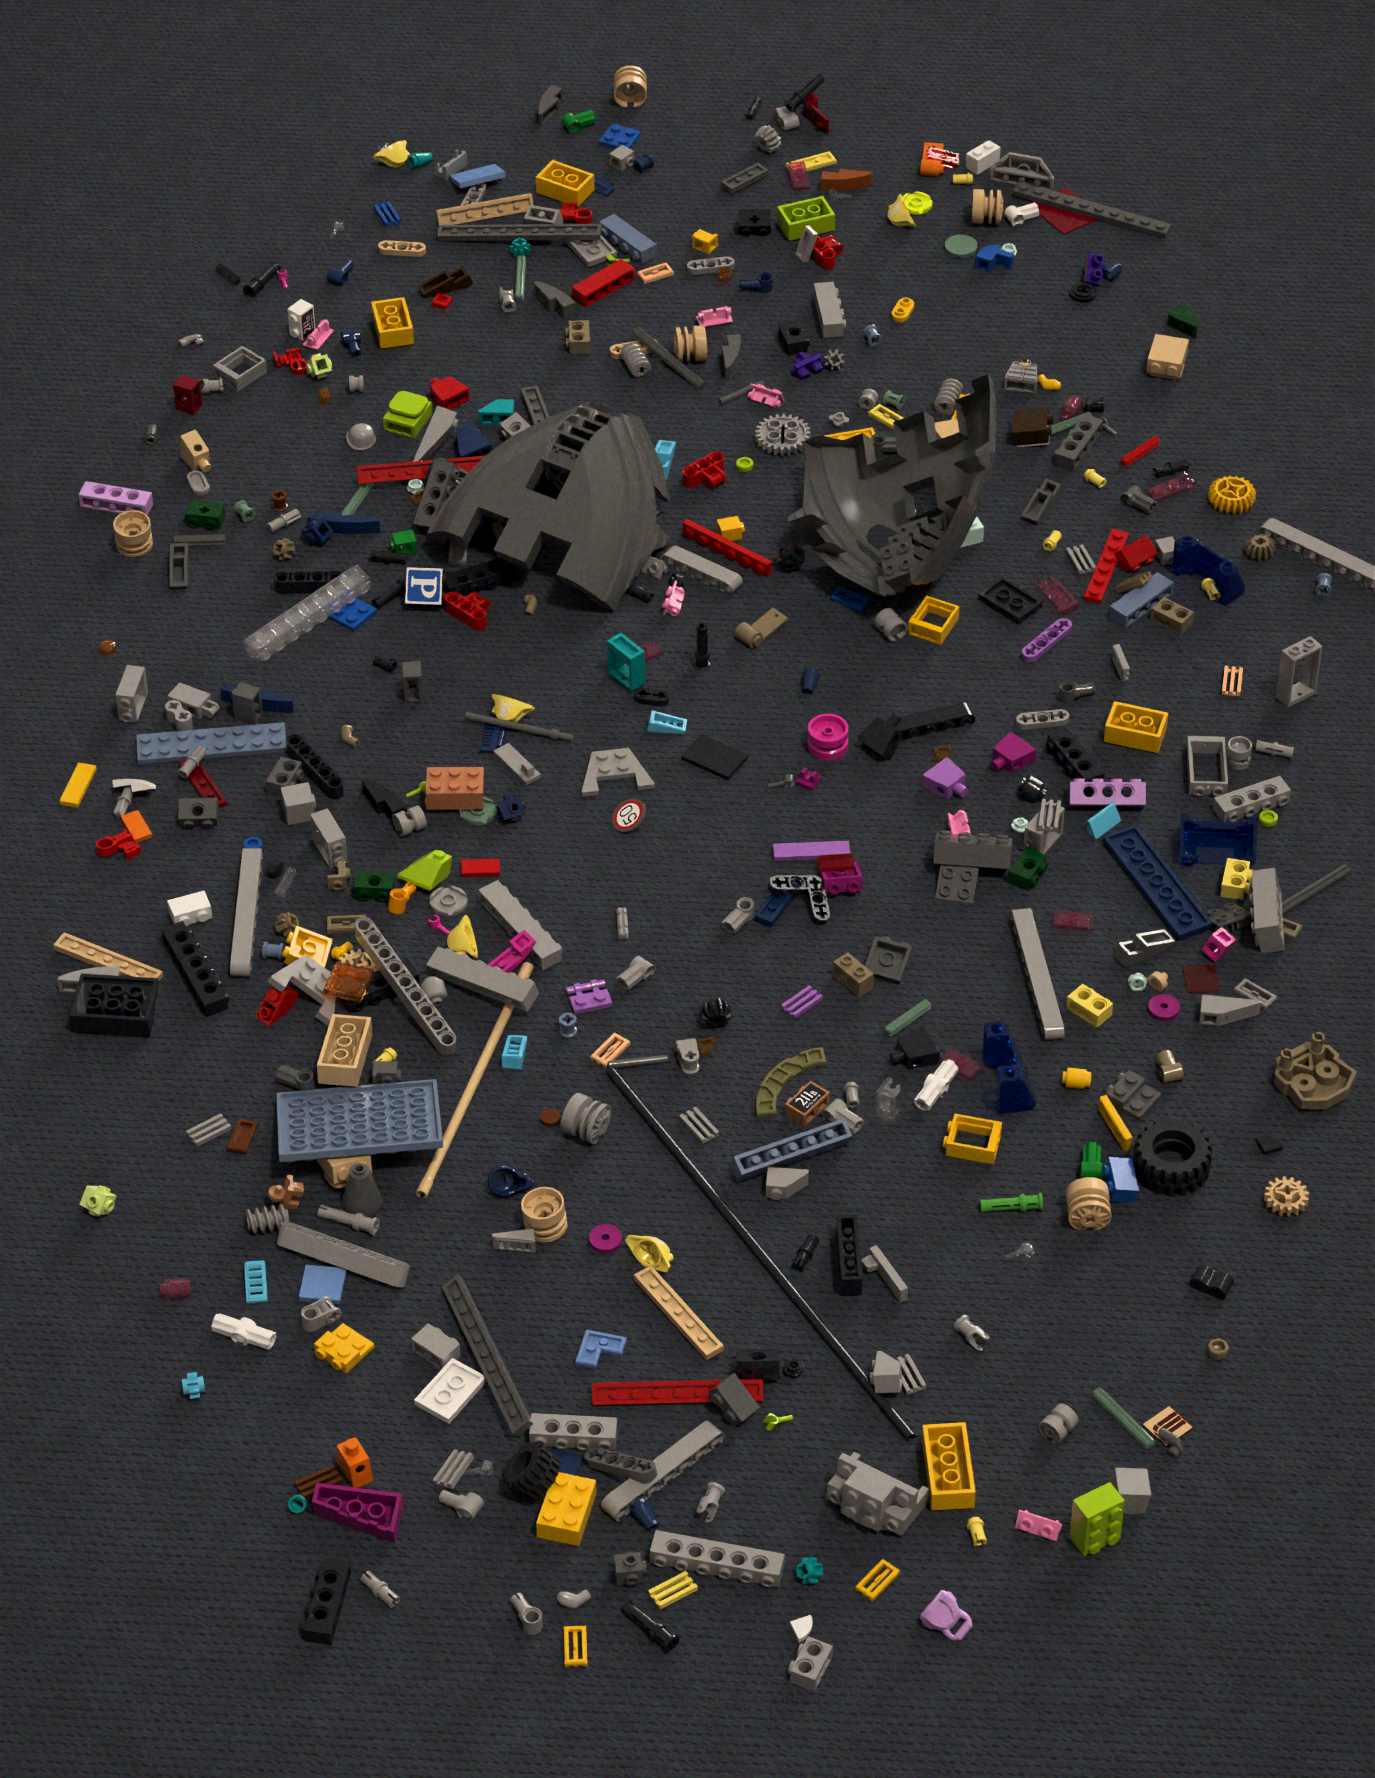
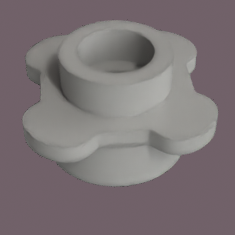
M843 412L829 416V420L837 427H842L849 422V418H846Z

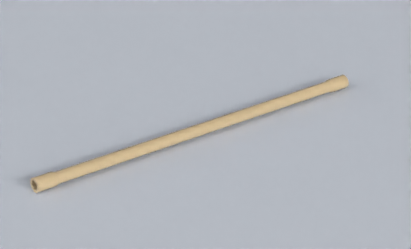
M524 962L518 976L522 979H529L534 968L533 965ZM504 1005L443 1135V1148L436 1150L426 1174L416 1190V1196L420 1197L421 1193H424L423 1198H427L433 1185V1180L514 1009L513 1006Z

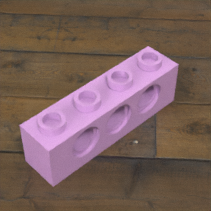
M85 481L78 494L81 507L116 513L136 510L148 515L153 506L152 492Z
M1073 779V782L1069 783V806H1108L1112 802L1116 806L1144 807L1146 805V782H1141V779H1130V782H1122V779H1111V782H1103V779H1092V782H1085V779ZM1085 788H1091L1093 790V796L1086 797L1083 793V790ZM1104 788L1111 789L1112 796L1105 797L1102 790ZM1128 788L1131 791V796L1124 797L1121 794V790Z

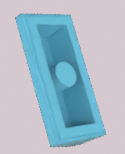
M1110 803L1087 821V834L1097 839L1121 821L1115 803Z

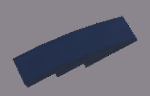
M342 511L307 515V521L324 518L332 528V533H380L379 516L361 518L360 514L343 516Z
M220 686L221 700L233 704L231 694L237 686ZM261 691L263 711L278 713L294 712L293 696H275V691Z

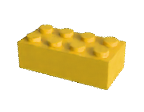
M966 1422L923 1425L922 1446L931 1511L974 1508L976 1492Z

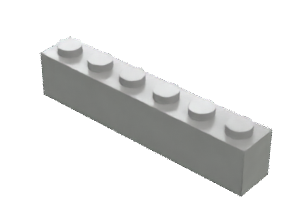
M497 880L478 889L479 902L512 938L525 930L536 941L535 946L528 955L541 970L562 961L563 950L560 944L551 938L549 932L544 931L538 920H534L531 917L529 911L520 905L519 900L509 893L506 886H503Z
M437 947L426 964L429 972L436 977L526 1012L529 1011L539 995L536 984L531 979H522L515 973L504 972L497 966H488L481 960H472L465 954H456L449 948Z

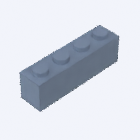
M613 214L599 221V224L602 226L601 235L608 239L612 245L618 246L623 253L629 254L634 261L637 260L643 264L657 256V244L617 215Z
M1157 572L1144 585L1134 588L1117 602L1112 603L1109 608V619L1127 628L1152 610L1163 597L1168 598L1173 594L1174 582Z

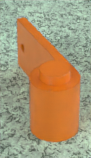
M924 142L920 176L940 177V174H943L944 164L941 163L944 144Z

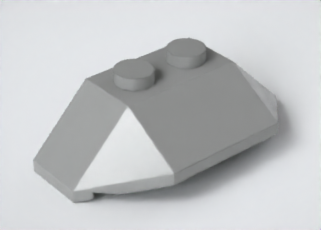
M1009 152L991 166L990 180L1016 185L1020 181L1052 191L1054 189V176L1040 157Z

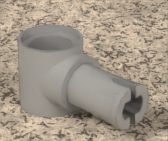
M442 1490L439 1495V1503L453 1507L459 1517L468 1518L470 1522L473 1521L484 1505L483 1499L472 1492L466 1496H458Z
M517 1593V1597L513 1595L510 1598V1602L519 1613L518 1617L523 1623V1630L530 1635L541 1632L543 1627L541 1611L536 1607L530 1606L522 1593Z

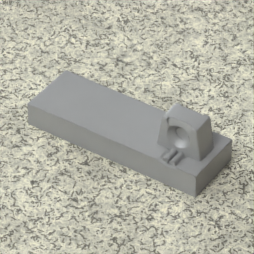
M509 743L493 750L494 755L524 785H528L541 778V774Z
M877 1245L869 1248V1255L863 1258L861 1263L866 1272L877 1270L899 1302L907 1300L908 1287Z

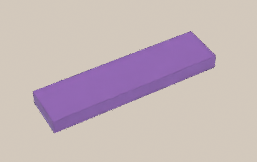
M849 841L773 844L774 861L850 858Z

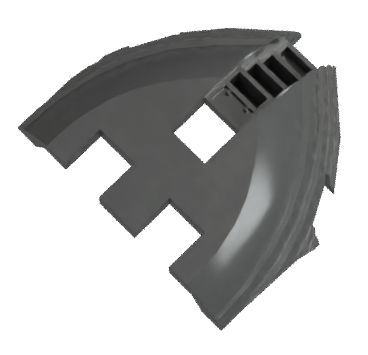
M988 374L971 380L975 393L954 400L959 432L937 440L934 417L922 411L893 422L898 454L877 462L873 439L863 433L845 440L819 435L803 441L806 456L803 508L788 516V522L801 524L817 530L826 543L810 548L839 574L884 597L902 593L905 591V588L912 584L920 585L935 582L940 576L944 575L963 544L982 506L992 473L996 447L997 412L993 380ZM935 485L938 508L916 515L913 492ZM877 524L884 525L897 532L896 535L888 537L889 545L881 547L880 552L868 543L866 537L869 529ZM856 540L881 558L883 569L859 549Z
M586 402L547 417L511 436L483 457L460 481L444 502L427 532V537L443 545L446 544L447 538L468 546L482 516L485 515L506 524L494 548L498 558L528 570L531 569L545 539L569 548L556 574L560 582L583 591L597 605L615 612L623 594L653 550L669 546L672 542L660 525L656 524L655 498L670 503L663 467L640 417L637 416L636 418L630 414L629 416L621 414L620 417L608 415L610 408L606 404ZM545 466L569 474L557 500L533 491Z

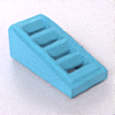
M652 710L648 720L647 731L685 734L687 719Z
M507 1036L502 1054V1068L522 1069L527 1036ZM511 1041H521L516 1042L521 1043V1045L511 1044Z
M265 1261L245 1262L246 1302H268ZM263 1292V1294L250 1295V1293Z

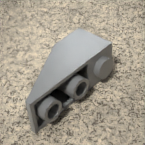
M1202 995L1199 1024L1220 1026L1260 1015L1261 1000Z

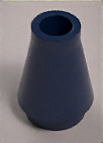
M808 667L803 671V693L809 692V694H813L820 679L819 671L816 668Z
M641 1498L631 1505L632 1515L648 1532L652 1528L655 1529L659 1526L650 1501Z

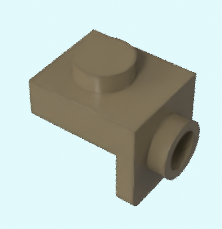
M345 860L337 861V875L327 876L328 890L339 891L347 888V879H350V868H346Z

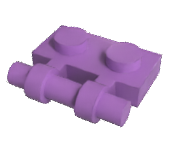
M594 979L590 980L589 983H575L571 987H566L567 995H576L569 997L574 1015L612 1007V1000L608 990H599V988L606 987L604 979L598 981ZM589 990H592V991H593V992H590V993L582 994V992H584V991H589Z

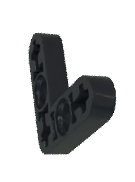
M776 875L771 877L768 883V890L772 894L806 895L812 922L816 925H824L828 922L830 911L824 884L820 877L816 875ZM796 882L800 885V887L795 888L791 885V883ZM813 898H819L822 903H815Z

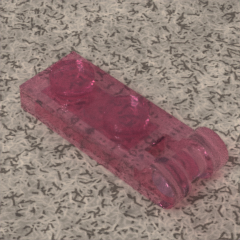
M1182 472L1176 478L1146 489V494L1158 503L1195 488L1196 482L1190 479L1186 472Z
M1050 576L1045 581L1040 580L1037 582V587L1047 595L1063 614L1079 608V602L1055 576Z

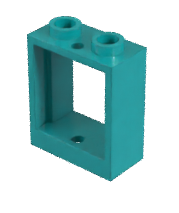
M622 633L607 640L608 673L631 692L644 685L645 651Z

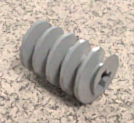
M627 343L622 347L620 355L634 377L647 375L651 370V364L641 347L633 343Z
M946 379L941 384L934 401V408L938 413L950 415L954 412V400L959 398L963 390V386L958 380Z
M279 1204L278 1210H276L274 1205H271L270 1212H268L265 1206L262 1208V1213L259 1212L258 1208L254 1209L253 1214L249 1209H246L248 1230L252 1229L254 1234H257L258 1228L261 1229L262 1233H265L268 1226L270 1231L273 1232L274 1225L279 1230L282 1222H289L287 1207L284 1209L282 1204Z

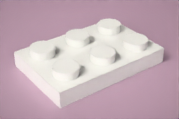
M451 1358L415 1398L414 1404L450 1424L487 1380L483 1374Z

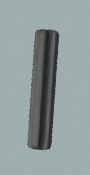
M224 534L175 535L173 543L224 545L226 543V536Z

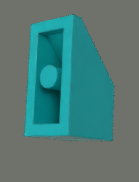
M497 399L479 410V424H500L515 412L514 400Z

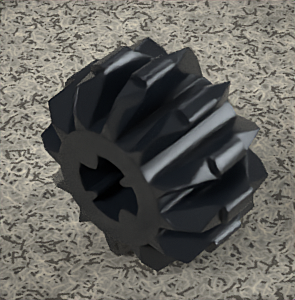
M719 997L716 999L711 998L710 1001H704L699 1006V1019L705 1027L711 1026L712 1029L715 1027L720 1028V1026H726L727 1022L731 1021L732 1008L726 999L720 1000Z

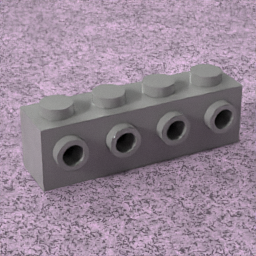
M834 282L814 283V301L823 338L843 337V330L846 329V320L844 319L843 309H841L838 288H835Z

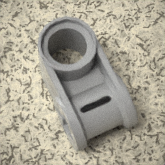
M696 1039L675 1041V1050L678 1052L683 1072L687 1074L698 1072L699 1052Z
M329 1296L322 1297L301 1310L302 1328L308 1332L316 1331L338 1320L342 1315V1311L334 1306Z

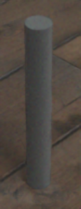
M762 380L754 383L755 385L761 384L764 386V382ZM750 385L718 399V401L723 405L753 390Z
M667 1055L608 1061V1068L667 1063L668 1057Z

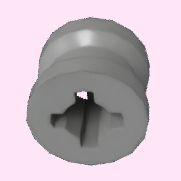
M363 375L358 377L349 376L350 393L354 391L364 392Z
M865 389L859 399V406L872 410L878 400L877 392L873 389Z

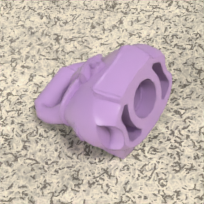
M940 1590L919 1616L925 1627L931 1630H939L953 1641H961L972 1628L970 1616L959 1609L956 1597L951 1592H946L945 1590ZM959 1618L965 1619L966 1621L953 1635L950 1629L955 1626Z

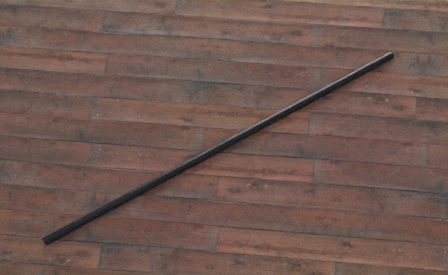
M614 1067L609 1068L606 1074L907 1442L910 1441V1437L914 1439L916 1435L882 1393H875V1387L871 1385L869 1377Z

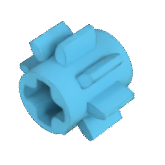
M197 1372L187 1373V1379H182L184 1395L189 1394L190 1399L200 1398V1393L205 1392L203 1376L197 1377Z

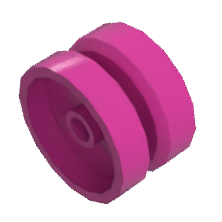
M821 714L812 718L808 724L807 748L810 754L821 760H834L842 757L848 749V724L846 720L835 714Z

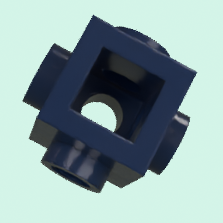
M324 518L310 519L305 523V528L301 531L305 540L312 545L324 543L333 532Z
M513 794L503 796L502 801L494 803L500 821L507 819L510 822L521 819L520 815L525 814L526 805L520 796L514 797Z

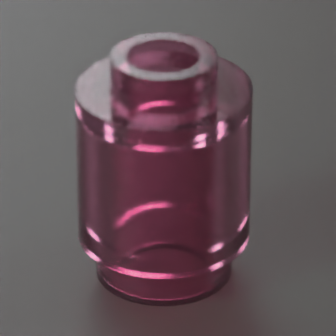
M1075 395L1069 397L1061 408L1062 416L1066 419L1076 417L1083 407L1082 399Z
M170 1278L164 1279V1283H160L161 1296H165V1300L184 1299L185 1296H191L190 1279Z

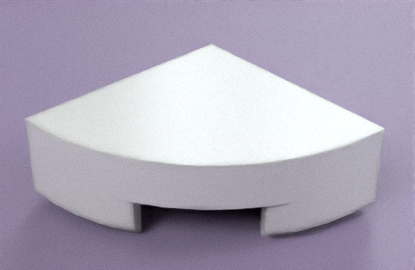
M811 1615L790 1621V1626L798 1642L805 1640L812 1630Z

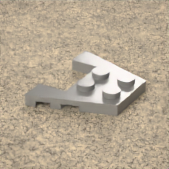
M629 748L592 752L582 788V796L599 795L597 781L635 777L638 790L652 789L655 786L653 780Z
M305 954L268 979L267 982L281 992L290 981L318 1001L321 1006L315 1017L329 1025L332 1014L335 1013L337 977Z

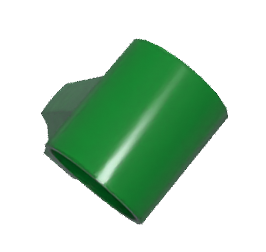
M589 110L576 115L567 113L562 117L561 122L572 133L576 130L579 131L583 126L596 123L594 112Z
M1089 1142L1083 1145L1081 1178L1094 1177L1101 1179V1146L1096 1142Z

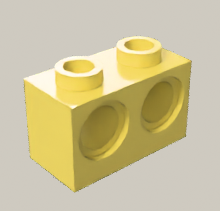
M1227 858L1220 897L1243 900L1244 894H1249L1250 885L1247 881L1252 879L1253 871L1249 869L1250 861Z
M1084 984L1067 996V1009L1096 1028L1112 1016L1113 1003Z

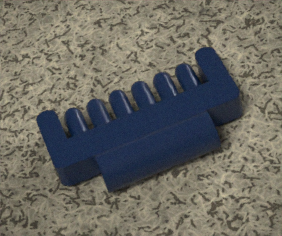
M598 175L594 178L595 192L607 197L615 191L612 182Z
M485 725L486 730L480 752L494 754L493 750L504 745L506 731L501 730L500 726Z

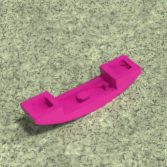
M525 930L521 931L509 941L511 946L490 962L488 966H497L504 972H512L531 952L536 941Z

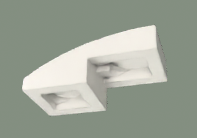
M112 780L113 788L131 785L132 792L156 789L155 784L144 780Z

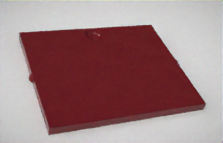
M1067 187L1057 191L1080 198ZM1031 202L1038 205L1039 215L1063 235L1097 221L1095 218Z

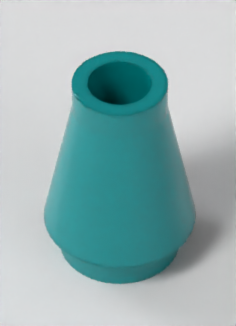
M430 152L412 153L408 156V164L411 168H419L433 160Z

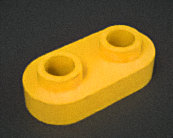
M906 297L900 299L892 311V319L896 322L906 321L914 309V301Z

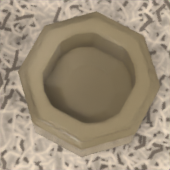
M1220 1338L1210 1341L1207 1351L1211 1358L1216 1360L1225 1359L1229 1352V1346L1226 1341Z

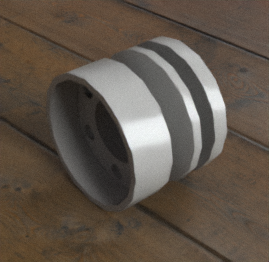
M576 1093L564 1109L561 1119V1130L572 1136L579 1135L581 1140H587L590 1144H596L608 1128L612 1114L610 1105L602 1104L600 1101L593 1102L591 1097L582 1093Z

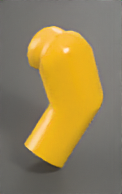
M1039 375L1037 381L1044 390L1053 391L1061 388V383L1055 379H1047L1044 375Z
M347 941L340 947H334L331 951L332 958L339 960V957L344 958L343 953H349L353 949L352 944Z

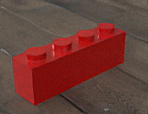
M620 259L572 287V299L586 308L635 280V268Z

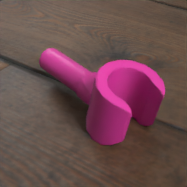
M284 269V273L277 271L278 280L282 282L284 289H288L286 283L287 270Z
M433 915L434 921L428 919L429 926L432 929H438L447 936L449 935L450 931L441 925L438 915Z

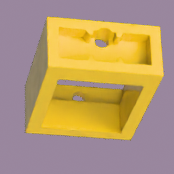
M926 596L908 622V634L941 645L959 619V606ZM928 612L948 618L943 627L922 620Z
M954 1114L953 1121L948 1123L947 1133H949V1136H945L943 1148H946V1156L994 1164L1002 1134V1122ZM964 1131L990 1136L988 1147L982 1148L955 1143L957 1132Z

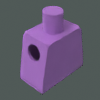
M947 757L922 776L923 788L946 799L955 793L963 798L969 790L965 786V773Z

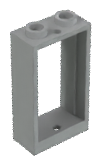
M1311 636L1282 650L1276 698L1286 707H1290L1316 694L1322 645ZM1304 658L1302 679L1293 685L1295 663Z
M1187 736L1186 751L1189 795H1214L1217 797L1226 794L1228 774L1225 737ZM1192 753L1219 754L1221 782L1194 781Z

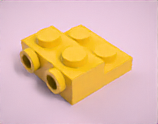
M296 926L294 932H289L286 943L289 946H285L282 957L285 958L284 963L289 965L306 954L325 968L333 939Z
M344 1323L332 1333L327 1331L314 1343L315 1355L320 1360H327L335 1370H342L345 1373L349 1372L374 1348V1343Z

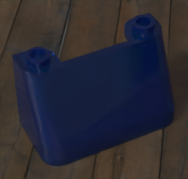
M1183 536L1174 542L1173 574L1178 577L1181 574H1188L1191 577L1198 573L1204 578L1214 580L1215 585L1221 588L1218 590L1221 596L1219 603L1225 607L1245 593V583L1234 563L1191 536Z
M1181 813L1179 820V861L1183 862V865L1191 866L1194 863L1226 864L1227 858L1250 861L1249 868L1256 864L1257 817H1248V821L1241 823V819H1238L1237 822L1201 821L1199 817H1195V820L1190 818V814Z

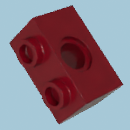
M181 375L173 384L176 410L195 415L203 406L200 380Z

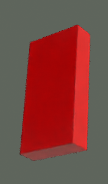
M500 859L462 860V877L500 876Z

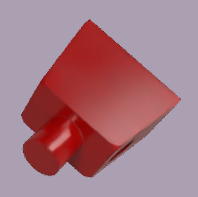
M452 377L442 380L434 378L430 382L431 398L437 406L450 410L470 400L469 388Z

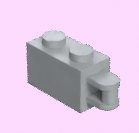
M180 682L167 696L168 701H179L182 704V708L189 711L192 717L201 719L203 716L212 718L220 709L217 703L211 701L209 693Z

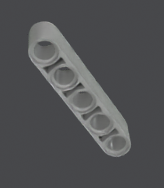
M675 545L661 556V561L671 566L670 568L678 572L682 571L686 573L685 575L697 578L700 582L707 585L710 584L722 592L730 593L729 595L736 591L743 583L741 576L736 572Z

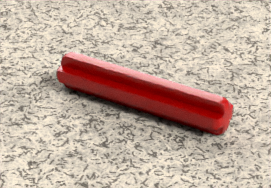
M1153 436L1122 457L1120 463L1125 467L1129 466L1160 445V439Z

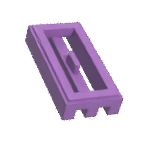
M809 985L781 1005V1009L796 1019L822 1001L823 995H818V991L812 990V987Z

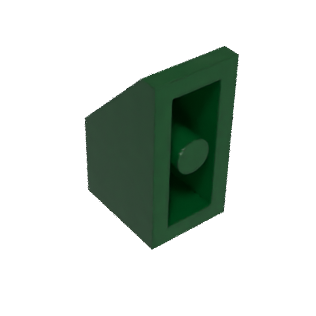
M1179 304L1168 313L1167 326L1194 339L1197 337L1198 324L1192 309Z

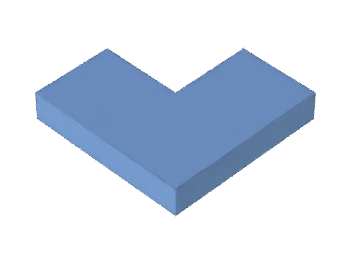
M586 1330L575 1365L596 1369L601 1353L622 1357L627 1337Z

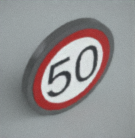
M636 798L623 801L613 813L612 824L614 828L621 833H628L637 829L646 815L644 803Z

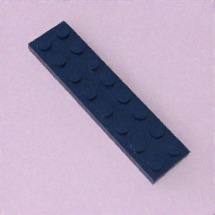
M1136 824L1103 836V843L1178 941L1212 929V921Z

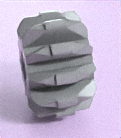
M770 125L759 128L755 134V142L758 143V146L765 153L775 152L781 145V137L778 136L775 128H771Z

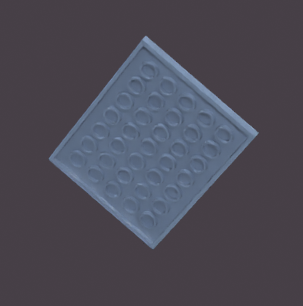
M437 1079L277 1093L280 1162L291 1163L298 1160L312 1161L320 1158L332 1159L343 1156L375 1155L377 1153L393 1154L400 1151L414 1152L423 1149L436 1150L443 1148Z

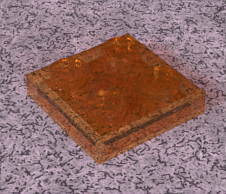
M336 961L323 989L324 995L361 1002L374 976V970Z

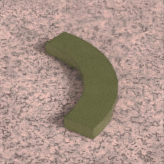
M823 1047L799 1052V1055L783 1060L768 1073L761 1083L756 1098L757 1118L777 1116V1098L782 1088L790 1079L804 1070L826 1065Z

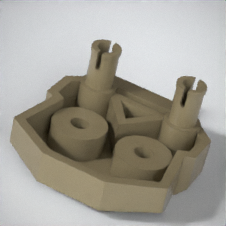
M1321 1032L1312 1034V1042L1307 1041L1292 1050L1285 1048L1284 1051L1281 1050V1056L1276 1058L1274 1085L1283 1095H1289L1295 1106L1300 1109L1326 1110L1348 1098L1356 1080L1357 1071L1341 1061L1339 1054L1330 1045H1324L1325 1035Z

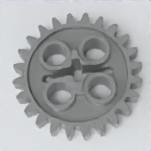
M776 414L775 418L769 416V420L764 418L763 422H759V426H756L755 442L758 443V447L762 446V450L767 449L768 454L774 452V455L780 453L783 456L786 453L790 456V452L797 454V450L802 452V448H804L803 441L811 439L808 423H804L803 419L798 421V416L792 418L791 414L788 417L785 414L782 417ZM782 426H785L784 443L781 444Z

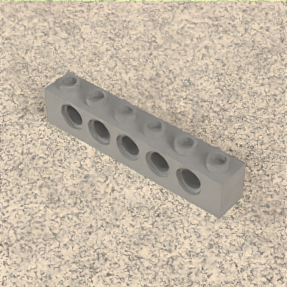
M656 1530L650 1548V1563H654L658 1567H675L679 1571H697L700 1575L713 1574L718 1575L722 1579L734 1578L739 1579L743 1583L755 1582L761 1583L765 1587H779L785 1564V1554Z

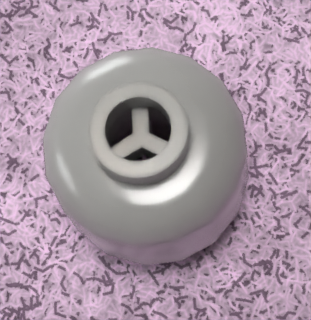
M436 976L427 977L420 985L434 1006L442 1005L448 996L444 981Z

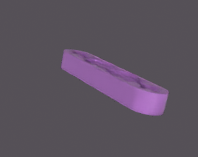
M1061 618L1054 622L1022 649V659L1026 662H1034L1071 632V621ZM1048 635H1056L1057 637L1050 638ZM1044 644L1045 647H1038L1037 645Z

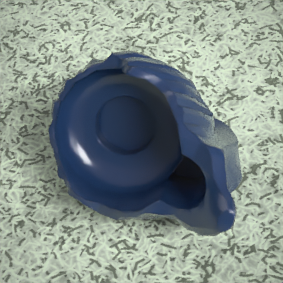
M497 1165L488 1173L487 1185L496 1195L507 1197L515 1194L517 1191L533 1188L535 1182L526 1173L519 1172L510 1165Z

